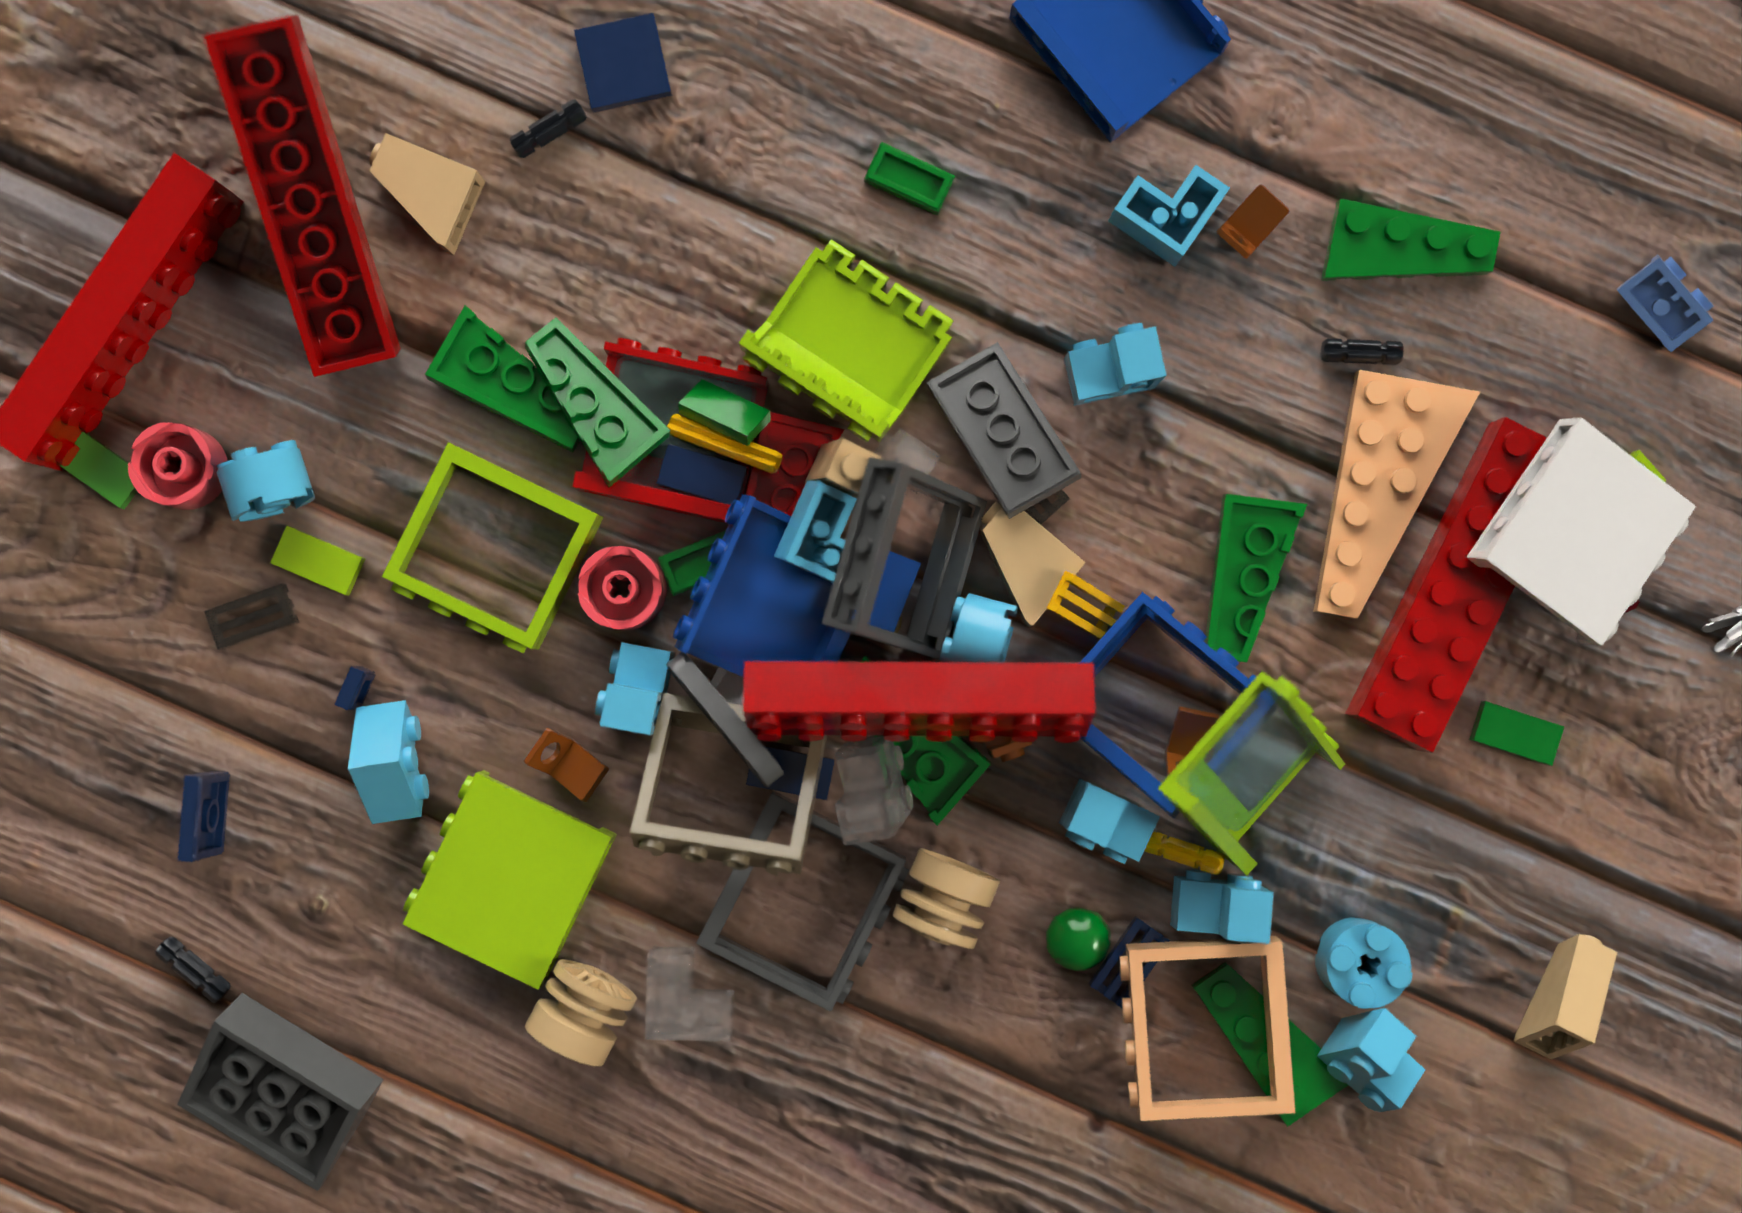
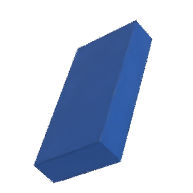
M889 551L869 625L891 632L895 631L921 563Z

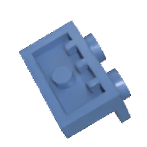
M1657 254L1651 259L1652 262L1619 286L1617 291L1671 353L1713 321V318L1707 311L1714 306L1699 288L1693 292L1686 288L1680 280L1687 276V274L1672 257L1663 261Z

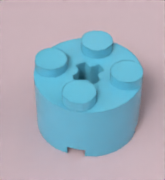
M295 440L277 443L271 446L270 451L258 453L256 447L241 449L231 454L232 460L217 465L218 470L216 473L232 521L239 518L240 522L275 516L284 513L283 509L290 506L292 501H294L296 508H299L315 499L301 451L298 449Z
M968 593L966 598L957 597L951 616V621H954V626H956L953 638H945L940 661L1004 663L1014 627L1010 626L1011 619H1008V615L1016 617L1018 606Z
M1353 917L1339 920L1328 927L1319 940L1321 942L1315 956V966L1319 978L1330 991L1351 1005L1361 1009L1385 1006L1398 998L1412 981L1411 960L1406 945L1396 933L1374 921ZM1362 955L1367 956L1366 966L1363 969H1359L1358 967L1362 964L1360 957Z

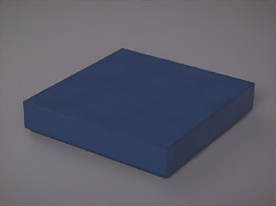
M654 13L574 30L593 113L672 96Z
M210 771L184 775L177 861L195 862L220 855L224 852L229 772Z

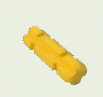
M1153 831L1144 850L1156 856L1163 855L1165 859L1198 869L1200 867L1201 871L1215 875L1220 874L1225 861L1223 853L1211 849L1204 851L1202 846L1174 837L1168 838L1167 835Z

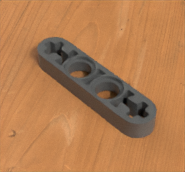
M680 652L666 663L668 670L765 787L771 785L784 774L772 755L686 653Z

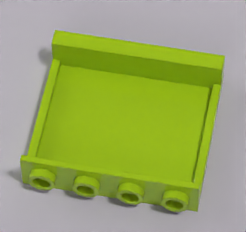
M485 770L475 773L474 777L469 775L463 782L458 793V798L462 799V802L456 814L450 813L442 825L439 835L444 837L438 852L432 850L424 862L421 873L426 876L420 889L414 888L404 904L403 911L408 914L402 925L539 990L546 983L617 834L604 827L598 829L489 777L490 773Z

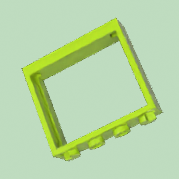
M448 442L382 577L394 582L391 590L410 599H414L415 595L418 594L431 600L428 608L444 616L451 617L454 611L468 618L465 626L479 633L488 635L491 629L505 636L502 643L521 653H525L527 647L539 650L603 517ZM457 465L579 524L527 631L405 573Z

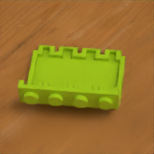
M831 239L823 251L815 247L761 327L755 333L750 330L746 331L739 342L741 351L745 353L742 359L762 373L768 368L779 375L780 378L777 382L794 395L798 396L803 391L815 399L812 406L825 416L833 419L837 414L848 421L850 424L847 429L858 438L868 442L872 437L880 442L901 416L950 343L952 337L947 334V331L954 320L931 305L928 306L922 316L918 315L916 312L923 300L897 282L886 294L882 290L887 284L889 277L864 260L859 262L854 271L850 270L849 266L856 255Z

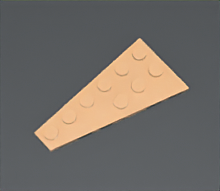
M1365 370L1355 372L1313 612L1358 619L1479 396V391Z

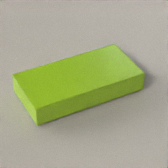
M286 525L270 563L343 595L350 596L366 558Z

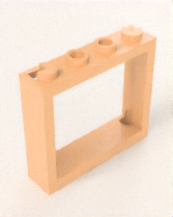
M1275 935L1270 936V944L1230 941L1225 938L1126 944V956H1119V970L1121 981H1128L1129 997L1122 998L1123 1022L1131 1023L1132 1040H1125L1127 1066L1134 1065L1135 1082H1128L1130 1108H1137L1140 1121L1295 1113L1283 941ZM1261 956L1271 1096L1152 1102L1142 962Z

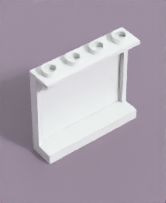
M1583 418L1560 419L1466 558L1478 567L1495 570L1579 633L1576 640L1580 643L1602 646L1605 641H1608L1616 633L1619 626L1618 622L1627 608L1639 599L1642 593V586L1650 574L1662 565L1665 560V552L1673 540L1687 528L1688 518L1696 506Z

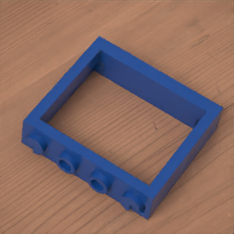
M1144 592L1135 599L1080 662L1094 663L1095 678L1143 622L1149 619L1240 695L1257 677L1255 674H1252L1249 678L1236 668L1239 662L1229 652L1221 647L1217 651L1213 650L1204 642L1207 636L1190 621H1187L1185 625L1181 624L1172 616L1175 610L1165 600L1162 601L1157 596L1151 599ZM1265 689L1253 700L1251 709L1204 761L1214 773L1274 706L1273 699ZM1091 723L1087 736L1080 737V739L1169 816L1175 819L1180 812L1158 790L1162 783Z

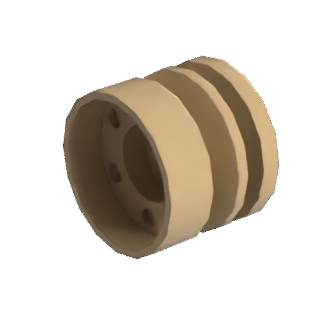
M919 848L909 875L924 885L921 892L913 889H902L901 897L916 905V907L912 908L897 904L893 917L908 925L915 933L935 942L974 949L978 938L973 933L962 928V925L982 929L983 920L968 910L971 904L990 907L1000 880L948 856Z
M560 959L553 970L557 978H550L545 986L548 992L557 1000L540 998L525 1028L538 1042L564 1057L582 1064L603 1066L617 1039L615 1033L605 1024L623 1026L628 1018L624 1011H631L637 997L613 976L596 967L568 959Z

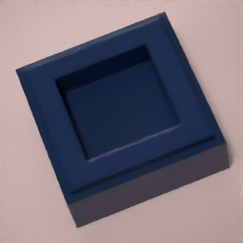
M351 666L334 705L345 710H356V707H362L374 680L375 672L362 666Z

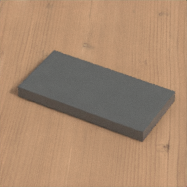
M998 342L927 382L930 392L1009 519L1081 479L1080 470Z

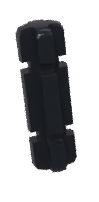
M572 99L561 106L562 111L557 112L554 110L529 125V131L524 133L521 130L511 136L510 143L518 156L521 158L529 156L535 152L534 147L539 145L542 148L568 132L567 127L570 125L576 127L583 123L587 117L576 99Z
M1328 338L1321 345V359L1324 362L1338 363V361L1343 359L1344 363L1377 364V362L1382 361L1383 365H1397L1402 362L1404 355L1403 343L1400 341H1386V343L1381 344V341L1347 339V341L1342 342V339Z
M175 937L166 938L156 949V956L166 965L169 962L173 964L171 969L196 990L199 987L202 988L201 994L211 1002L216 1003L228 993L231 987L230 983L221 975L214 976L215 970L192 951H184L185 946Z

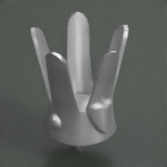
M1742 605L1732 610V613L1709 619L1708 621L1711 623L1701 628L1703 632L1708 633L1734 625L1726 632V636L1714 646L1716 653L1725 651L1742 639ZM1742 642L1731 652L1730 657L1742 647Z

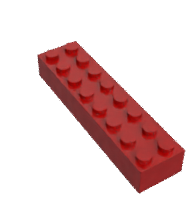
M290 15L203 35L313 376L317 377L397 357L401 347L299 16Z
M176 153L172 154L0 407V446L27 463L59 471L63 469L59 466L60 464L64 467L70 465L80 450L79 446L74 443L82 431L86 433L91 432L99 425L103 417V409L111 398L116 397L122 391L126 383L125 377L132 366L139 363L145 357L149 349L148 343L155 332L162 329L169 322L172 315L171 309L180 296L185 295L192 288L195 281L194 275L203 262H207L213 257L218 247L217 241L225 229L232 227L238 220L241 213L240 207L244 203L242 199Z
M1507 417L1488 424L1346 710V715L1417 751L1434 752L1515 588V585L1492 568L1478 567L1466 557L1547 437Z
M744 661L743 714L746 726L756 735L758 740L762 741L780 740L781 735H798V738L803 741H820L824 739V735H841V739L845 741L866 740L867 736H884V740L901 742L908 740L909 736H926L928 741L945 742L950 741L952 736H969L970 741L989 742L993 741L995 736H1012V740L1015 742H1033L1037 740L1038 736L1054 737V740L1057 742L1070 743L1079 741L1080 737L1087 736L1095 716L1094 663Z

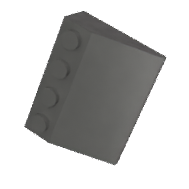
M241 993L213 1022L177 1105L319 1191L368 1111L384 1079Z

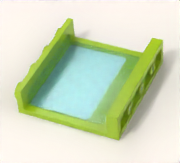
M1263 671L1259 673L1158 787V790L1217 852L1223 853L1225 859L1246 876L1258 863L1238 843V840L1315 753L1319 754L1339 770L1345 765L1336 752L1340 746L1325 733L1327 728L1312 716L1314 710L1298 697L1300 691L1284 677L1280 676L1275 681Z

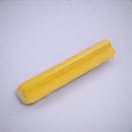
M673 414L667 425L670 429V435L771 474L778 471L782 462V454L776 450L754 442L746 446L679 414Z

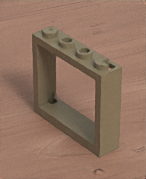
M663 692L630 829L633 846L638 849L651 851L652 856H661L664 852L680 854L683 859L695 863H703L706 859L722 861L725 866L738 870H744L748 866L765 868L766 872L778 876L779 872L801 874L827 735H824V739L820 741H803L798 738V735H781L780 740L770 741L809 748L790 846L649 823L671 726L720 733L689 696ZM728 703L746 724L743 705Z

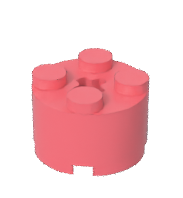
M162 422L145 429L135 439L131 448L134 449L131 463L128 462V474L133 486L144 498L160 505L181 510H192L206 506L222 492L216 473L218 470L217 465L228 460L223 447L210 434L188 425Z
M628 546L606 547L590 556L581 568L578 583L579 602L584 612L601 626L624 631L641 628L650 623L659 614L665 602L667 586L661 568L650 556L638 549ZM617 580L624 582L630 580L631 584L628 586L630 594L627 597L621 595L616 597L614 595L618 591L615 585Z

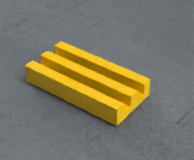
M1065 571L1046 608L1100 640L1105 635L1108 626L1112 627L1117 621L1113 618L1116 611L1122 613L1125 606L1075 574ZM1069 585H1073L1105 605L1104 611L1067 590ZM1062 599H1066L1097 618L1096 626L1061 606Z

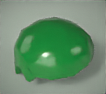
M1075 907L1059 913L1053 917L1046 931V948L1051 958L1060 966L1074 971H1085L1094 968L1105 959L1111 947V931L1109 926L1098 912L1085 908Z

